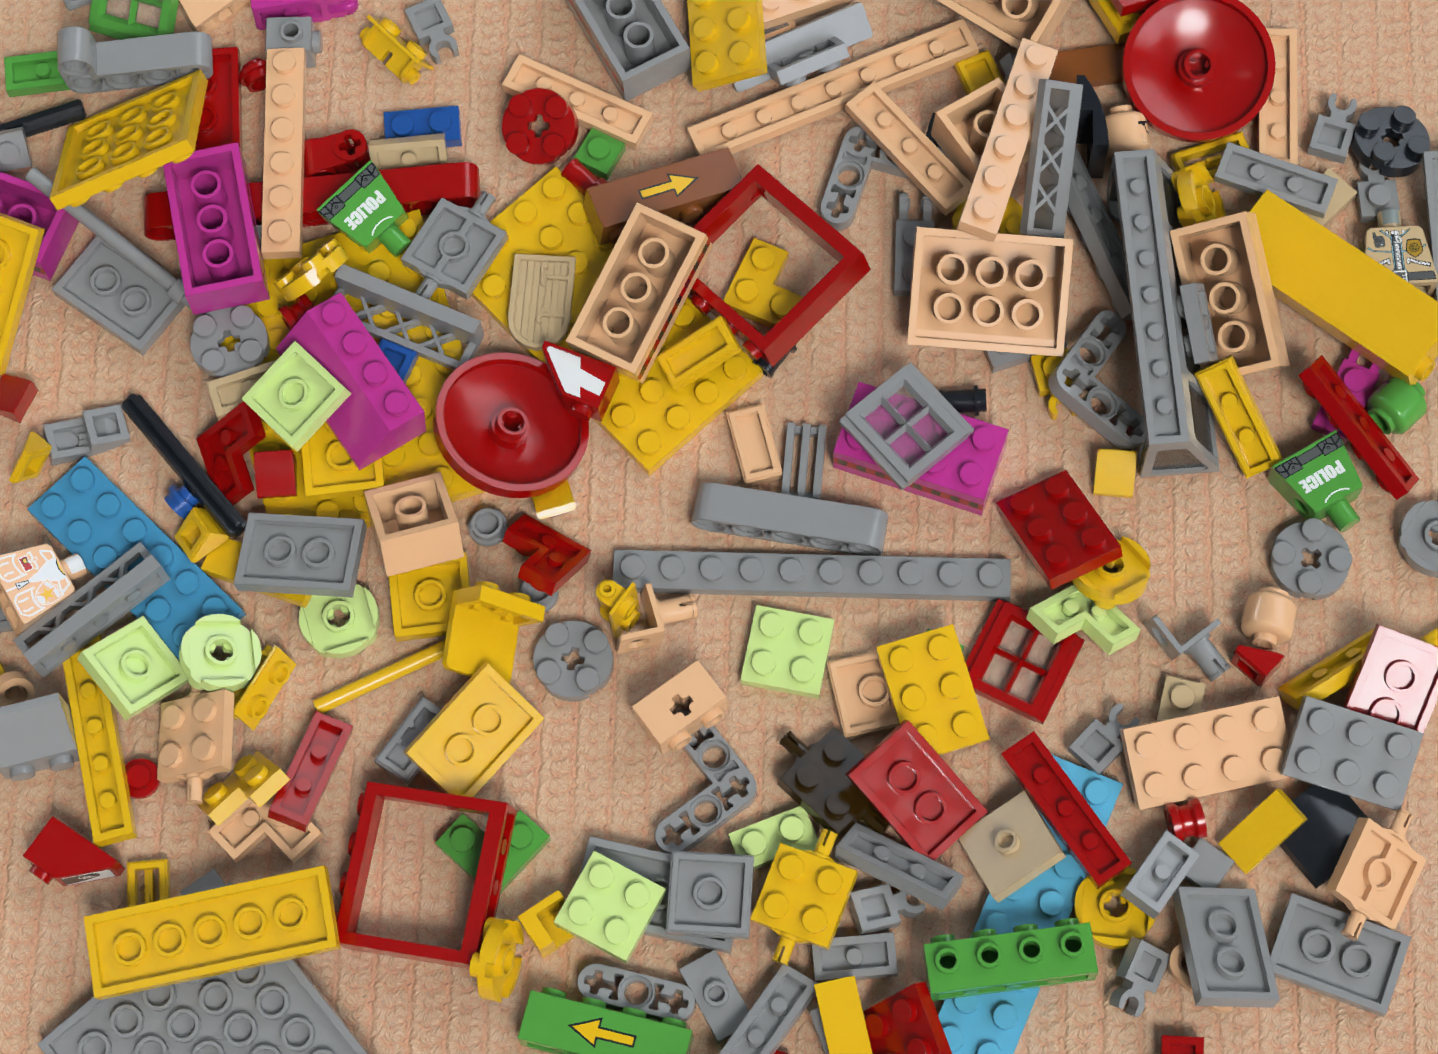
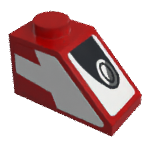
M544 341L542 350L546 364L569 414L583 421H589L592 418L602 422L620 382L617 367Z
M54 816L51 817L23 854V857L32 864L28 871L47 885H49L52 879L62 886L75 885L121 876L125 870L117 860Z

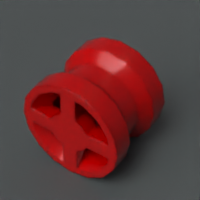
M304 293L296 298L295 303L290 306L283 305L277 311L288 330L291 331L302 316L312 309L314 305Z
M1198 798L1189 799L1186 804L1180 806L1174 803L1164 805L1167 829L1182 842H1184L1186 837L1194 836L1197 839L1207 837L1206 820Z

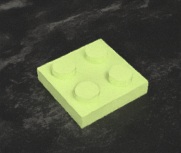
M294 341L241 399L298 452L352 393L300 344Z
M756 605L740 679L741 685L819 699L834 629V619Z
M144 616L85 649L77 658L125 721L188 683V677L183 672L180 662Z
M593 851L556 916L554 925L627 964L667 892L664 887Z

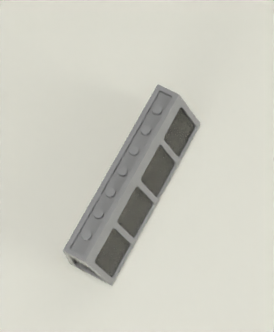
M1154 149L1114 152L1106 191L1110 215L1116 222L1121 224L1146 438L1138 454L1140 478L1219 472L1212 409L1195 376V372L1201 369L1200 364H1194L1193 357L1189 358L1184 344V335L1189 334L1186 318L1182 319L1177 308V296L1181 295L1180 286L1182 284L1170 230L1183 227L1177 215V208L1181 206L1179 195L1172 184L1171 175L1173 171Z

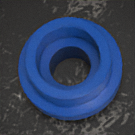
M172 484L168 488L169 493L164 499L171 509L184 520L193 507L199 508L197 505L199 501L185 484L181 487Z

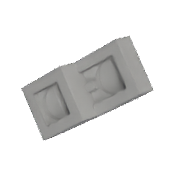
M121 404L83 411L82 418L43 425L45 441L52 446L49 454L51 466L80 460L84 456H94L130 442Z

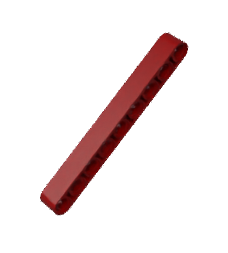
M469 162L378 170L406 213L420 209L421 215H430L441 198L457 206L472 208L481 195L479 168L477 165ZM357 172L304 178L303 227L330 225L321 217L317 209ZM263 182L249 183L256 224L262 225ZM155 192L146 195L143 198L144 236L155 241L176 240L168 192Z

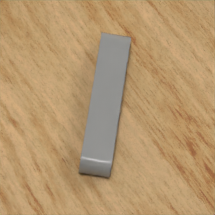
M707 482L701 483L698 486L691 523L696 528L710 532L862 556H880L883 553L889 516L886 512L871 507Z

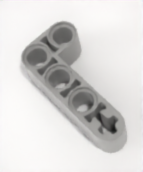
M65 27L57 33L58 71L71 91L82 94L165 85L199 69L202 70L208 79L213 75L212 37L204 32L192 31L96 42L91 32L83 27Z

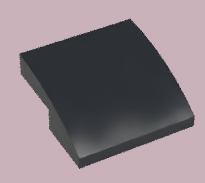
M1077 75L1075 84L1083 85L1076 144H1087V170L1091 178H1103L1109 147L1105 115L1091 83L1085 75Z
M1312 785L1292 800L1297 808L1306 816L1307 820L1279 846L1317 889L1331 878L1358 817H1368L1350 796Z

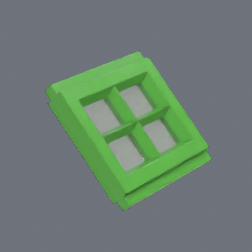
M92 0L88 21L90 24L89 31L120 40L174 34L179 0Z

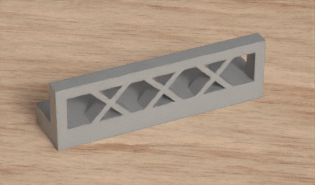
M1039 79L1019 234L1064 239L1083 85Z
M342 264L334 275L338 288L333 296L341 292L344 298L348 294L362 301L365 310L357 312L356 315L372 337L379 340L383 338L416 351L418 356L455 370L474 357L484 337L480 320L345 264ZM367 303L374 305V307L368 308ZM389 311L396 314L399 324L383 330L375 326L372 316ZM401 317L408 319L409 321L403 323ZM368 318L369 323H366L362 320ZM422 325L430 328L434 339L417 344L409 340L406 331ZM436 331L444 335L438 337ZM401 332H402L404 338H403V337H400V336H398V335H395V334H398V333H401ZM453 340H459L468 344L460 361L444 355L441 345ZM437 347L439 352L431 350V348Z
M139 542L13 641L35 670L44 678L167 583L170 578L155 557ZM142 556L144 560L127 573L128 566ZM104 585H111L96 597L97 590ZM79 610L66 621H64L65 615L68 614L70 611ZM40 634L46 635L31 648L28 647L27 644Z

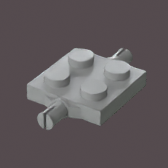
M482 191L472 208L457 206L444 198L440 199L401 257L404 266L419 273L424 278L415 294L430 299L437 287L448 289L467 300L469 299L508 240L507 232L492 225L485 217L496 201L493 195Z

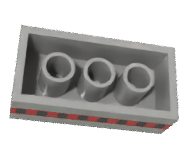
M565 0L625 101H629L691 70L690 48L661 0Z

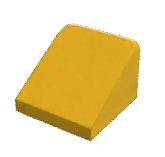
M30 431L17 456L9 478L12 484L38 477L52 450V446L36 432Z
M1098 449L1095 458L1093 495L1133 498L1137 452Z
M568 479L556 489L543 495L532 497L538 519H545L575 510L576 508Z
M196 507L192 508L174 536L189 560L193 563L198 562L229 538L206 509Z

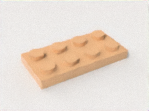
M1271 696L1119 729L1135 807L1138 810L1289 778L1279 774L1289 744L1280 696Z

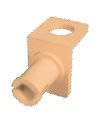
M645 584L641 594V601L650 629L620 635L615 647L617 654L660 645L665 633L664 624L691 618L696 619L698 617L696 603L692 604L695 601L693 594L689 593L685 596L659 601L655 598L652 584Z

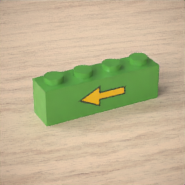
M543 987L542 992L530 991L518 1035L521 1046L552 1054H690L694 1039L693 1031L686 1029L687 1023L670 1017H663L662 1022L646 1019L647 1013L629 1007H623L622 1012L606 1009L607 1003L589 997H583L582 1002L566 999L567 994L565 992L549 987Z

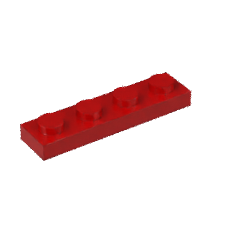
M1323 355L1319 356L1298 375L1302 380L1305 391L1310 397L1319 401L1326 410L1330 423L1345 434L1351 442L1355 455L1360 460L1367 462L1376 474V480L1381 488L1386 492H1390L1398 500L1413 488L1418 482L1419 477Z
M1035 731L1001 753V760L1096 889H1099L1131 866L1132 862Z

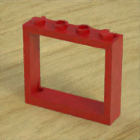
M757 164L693 228L705 233L713 244L762 196L836 259L838 263L765 336L758 332L698 278L689 293L692 296L689 300L705 316L711 312L716 318L720 315L724 317L734 336L737 335L744 342L741 346L747 354L756 360L761 357L773 367L871 268L862 251Z
M367 781L366 790L360 794L357 803V814L360 816L357 831L353 832L349 839L348 853L351 859L348 872L343 873L339 887L342 900L339 912H336L335 916L340 946L344 949L469 969L473 954L475 952L480 953L484 940L483 928L487 918L496 917L517 810L507 802ZM384 800L488 815L461 950L356 933Z

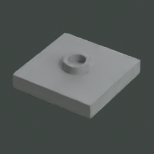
M672 851L666 935L749 940L754 856Z

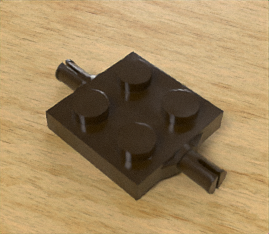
M835 727L821 740L808 747L792 731L783 736L779 744L791 753L796 760L779 778L777 785L824 829H827L829 833L832 831L838 834V837L849 826L862 820L873 831L881 835L883 832H886L890 825L845 775L865 756Z

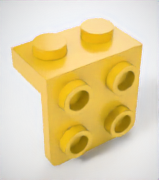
M478 581L475 583V586L454 590L442 658L443 667L446 670L472 677L483 663H488L510 684L519 627L543 622L545 606L531 602V597L523 593L499 591V586L492 582Z

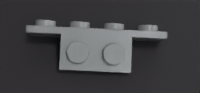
M855 2L766 39L767 74L734 82V89L737 92H742L770 79L780 85L785 84L786 87H790L804 82L807 79V74L817 70L827 72L839 67L841 60L850 57L847 47L871 38L873 35L863 4Z

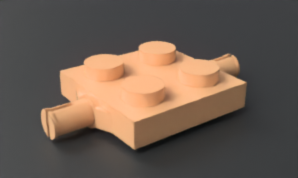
M191 686V693L184 698L161 703L157 780L166 784L187 781L186 804H202L203 781L215 773L231 770L234 718L233 692L221 689L207 693L206 690H198Z
M1397 809L1389 829L1382 828L1370 818L1358 817L1325 889L1345 903L1351 912L1344 929L1341 931V934L1345 935L1348 939L1358 940L1366 920L1393 931L1398 924L1426 862L1423 856L1411 848L1404 837L1414 817L1408 811Z

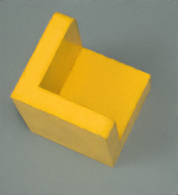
M559 890L517 916L522 928L542 958H545L576 937L554 925V920L565 902Z

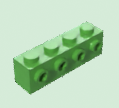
M1068 918L1054 922L1055 927L1038 929L1037 924H1023L1013 927L1012 933L997 934L995 929H984L971 933L972 938L955 940V935L952 934L930 938L931 943L923 945L922 952L927 987L932 1001L1095 980L1098 974V967L1090 922L1080 924L1078 918Z

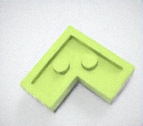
M1074 584L1031 607L1026 617L1053 645L1082 630L1108 655L1136 641L1141 630L1116 606L1109 610L1096 606L1094 601L1084 596Z
M801 806L728 834L736 855L754 856V870L772 864L780 843L799 850L814 851L818 841L810 818Z

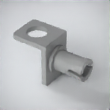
M1157 615L1144 623V626L1171 661L1183 652L1185 655L1190 653L1207 675L1210 682L1231 667L1208 639L1211 637L1209 632L1221 624L1218 618L1183 645L1179 644Z

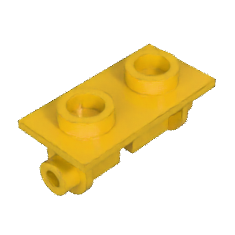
M371 15L366 17L373 23V26L371 28L369 26L365 27L360 32L359 38L362 40V46L382 62L391 52L393 55L385 66L401 82H408L410 85H413L419 80L421 74L418 71L422 67L430 70L434 69L424 59L427 56V52L414 41L409 40L407 43L401 38L399 34L402 32V29L387 17L380 20Z
M612 580L601 581L596 587V596L600 603V614L604 620L611 624L613 637L617 639L623 630L629 632L640 617L636 584L632 582L625 589Z
M266 645L264 650H261L260 664L252 678L253 680L247 687L233 692V719L241 720L252 731L256 729L261 719L267 714L270 705L297 665L276 645L274 647Z

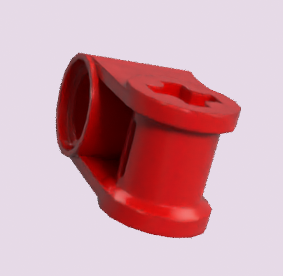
M349 129L329 136L305 140L304 178L358 172L371 160L369 147L364 135L360 131ZM348 139H352L353 144H350Z

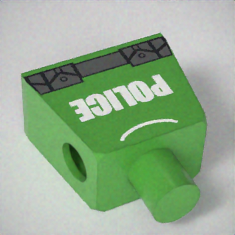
M371 160L317 209L326 222L369 254L382 243L394 257H398L412 243L399 229L409 217Z
M1336 430L1272 466L1267 480L1305 521L1311 518L1322 520L1329 516L1340 532L1348 530L1360 521L1359 516L1350 503L1358 498L1362 490V482Z

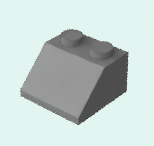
M59 693L0 707V773L6 779L11 778L12 781H23L34 777L37 771L49 768L52 771L66 770L75 765L74 762L79 761L71 708Z

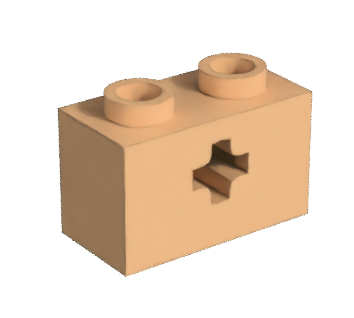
M697 660L634 704L632 709L637 722L661 754L664 755L669 750L677 752L684 748L692 740L693 737L691 735L703 726L709 729L719 723L725 717L724 711L728 709L726 696ZM680 705L683 709L689 708L690 714L684 716L681 712L676 713L675 708Z

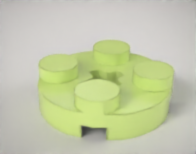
M359 584L355 585L353 598L312 595L307 607L300 608L299 626L307 643L322 657H351L362 652L367 646L372 645L376 641L377 630L380 624L379 609L371 592ZM341 609L344 615L350 614V619L345 621L344 626L338 627L336 624H329V620L335 617L334 611Z
M226 614L207 615L197 620L195 625L188 632L186 631L179 649L180 665L188 677L189 684L195 689L209 692L221 689L234 692L247 687L259 667L262 654L261 644L252 629L249 632L246 627L240 624L241 620ZM216 646H221L223 652L230 653L231 657H227L225 661H219L213 658L210 653H214Z

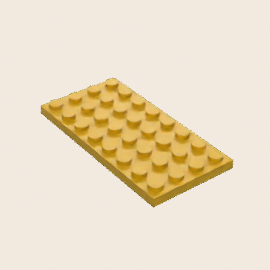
M554 167L490 222L492 225L507 232L508 240L471 296L513 338L509 330L507 313L509 311L515 254L576 257L571 310L572 319L567 335L558 344L561 347L574 351L566 342V339L615 244L610 242L599 246L583 208L585 196L565 177H561L562 172L557 167ZM688 296L658 355L712 321L691 303ZM521 346L532 358L546 363L543 350L535 351ZM742 350L677 392L671 387L656 358L643 384L618 372L620 382L602 422L593 420L650 476L763 377V370L758 365L753 364V360Z

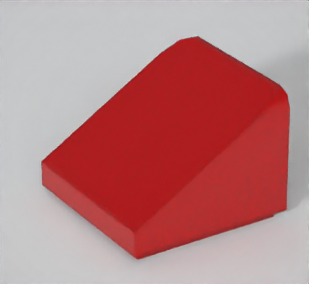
M3 374L0 379V415L21 423L38 392L34 383L25 378Z
M292 450L254 452L257 498L296 497L297 459Z
M1239 645L1233 653L1231 663L1258 687H1262L1281 666L1285 656L1276 652Z

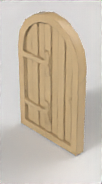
M515 254L507 315L510 333L515 341L524 348L540 351L544 341L558 345L567 335L572 319L571 310L576 257Z

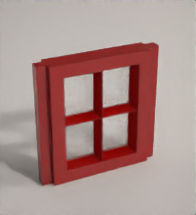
M998 599L965 662L975 694L1043 725L1085 640L1074 633L1053 645L1026 619L1028 611Z

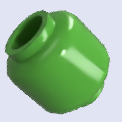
M1392 376L1368 398L1369 411L1367 413L1384 434H1404L1426 413L1425 390L1418 382L1410 386L1403 380Z

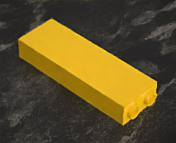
M1267 189L1249 212L1256 213L1274 296L1393 377L1403 380L1410 386L1412 384L1415 385L1418 380L1425 381L1435 368L1436 362L1434 360L1438 356V301Z

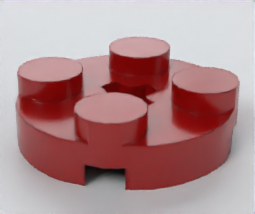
M544 88L526 90L522 94L513 96L502 119V135L507 149L522 161L534 165H550L560 160V157L565 155L574 146L579 131L578 117L573 107L560 94ZM543 116V122L549 123V130L542 131L541 137H536V132L531 130V125L536 122L538 117Z

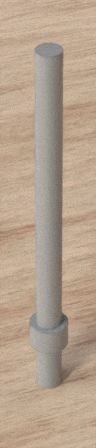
M35 167L27 173L25 179L50 198L54 182ZM69 205L62 208L168 291L167 296L179 305L183 303L190 308L185 297L182 277L179 279L175 278L84 205L78 207H71Z

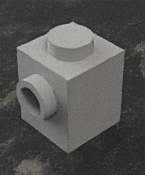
M312 17L267 18L266 54L267 49L305 48L307 55L306 68L316 67V53H322L323 51L322 32L316 31Z

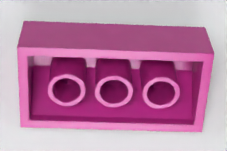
M341 292L308 310L276 347L278 354L281 356L296 341L352 393L327 419L326 423L358 470L363 469L426 432L424 410Z

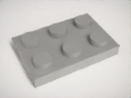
M98 236L93 239L52 288L55 296L142 356L146 354L185 306L183 303L181 305L177 304L168 297L166 289Z
M249 513L233 584L238 591L353 598L367 525L364 519Z
M1303 696L1279 774L1397 811V809H1401L1424 733L1309 696Z
M1177 887L1172 896L1195 1005L1274 1008L1280 998L1255 889Z
M1292 893L1270 953L1274 976L1384 1017L1387 1013L1411 937L1365 921L1358 940L1348 939L1345 935L1341 934V931L1344 929L1350 914Z

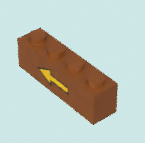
M727 147L587 188L583 208L599 246L610 242L616 244L637 202L679 222L691 223L707 214L742 180V176Z

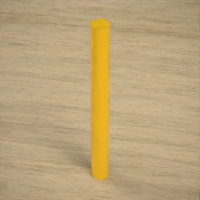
M445 640L313 700L317 712L323 714L442 659Z

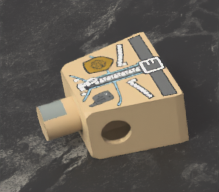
M1386 209L1378 212V228L1366 230L1361 243V251L1432 297L1438 284V275L1423 229L1420 226H1402L1400 211L1397 209Z

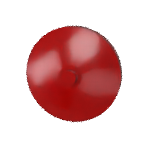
M1158 0L1139 17L1126 39L1121 59L1122 81L1132 107L1135 111L1141 112L1150 127L1167 137L1190 143L1212 142L1238 132L1253 120L1262 109L1274 83L1275 52L1264 24L1250 8L1239 0Z
M490 353L466 361L457 367L446 379L438 394L433 410L435 440L449 466L461 478L476 488L501 497L530 498L556 489L575 472L588 445L589 422L569 414L568 409L565 408L547 364L522 354Z

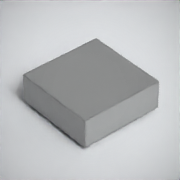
M1200 838L1193 848L1200 856L1184 879L1195 887L1217 888L1235 861L1203 838Z

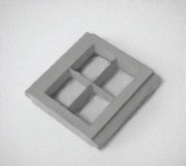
M911 362L898 370L839 420L840 425L901 490L909 487L974 432V428Z

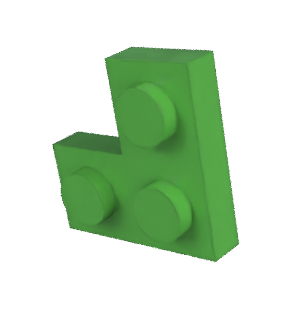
M521 810L517 812L501 893L551 840L550 836ZM462 813L435 844L475 881L485 833Z

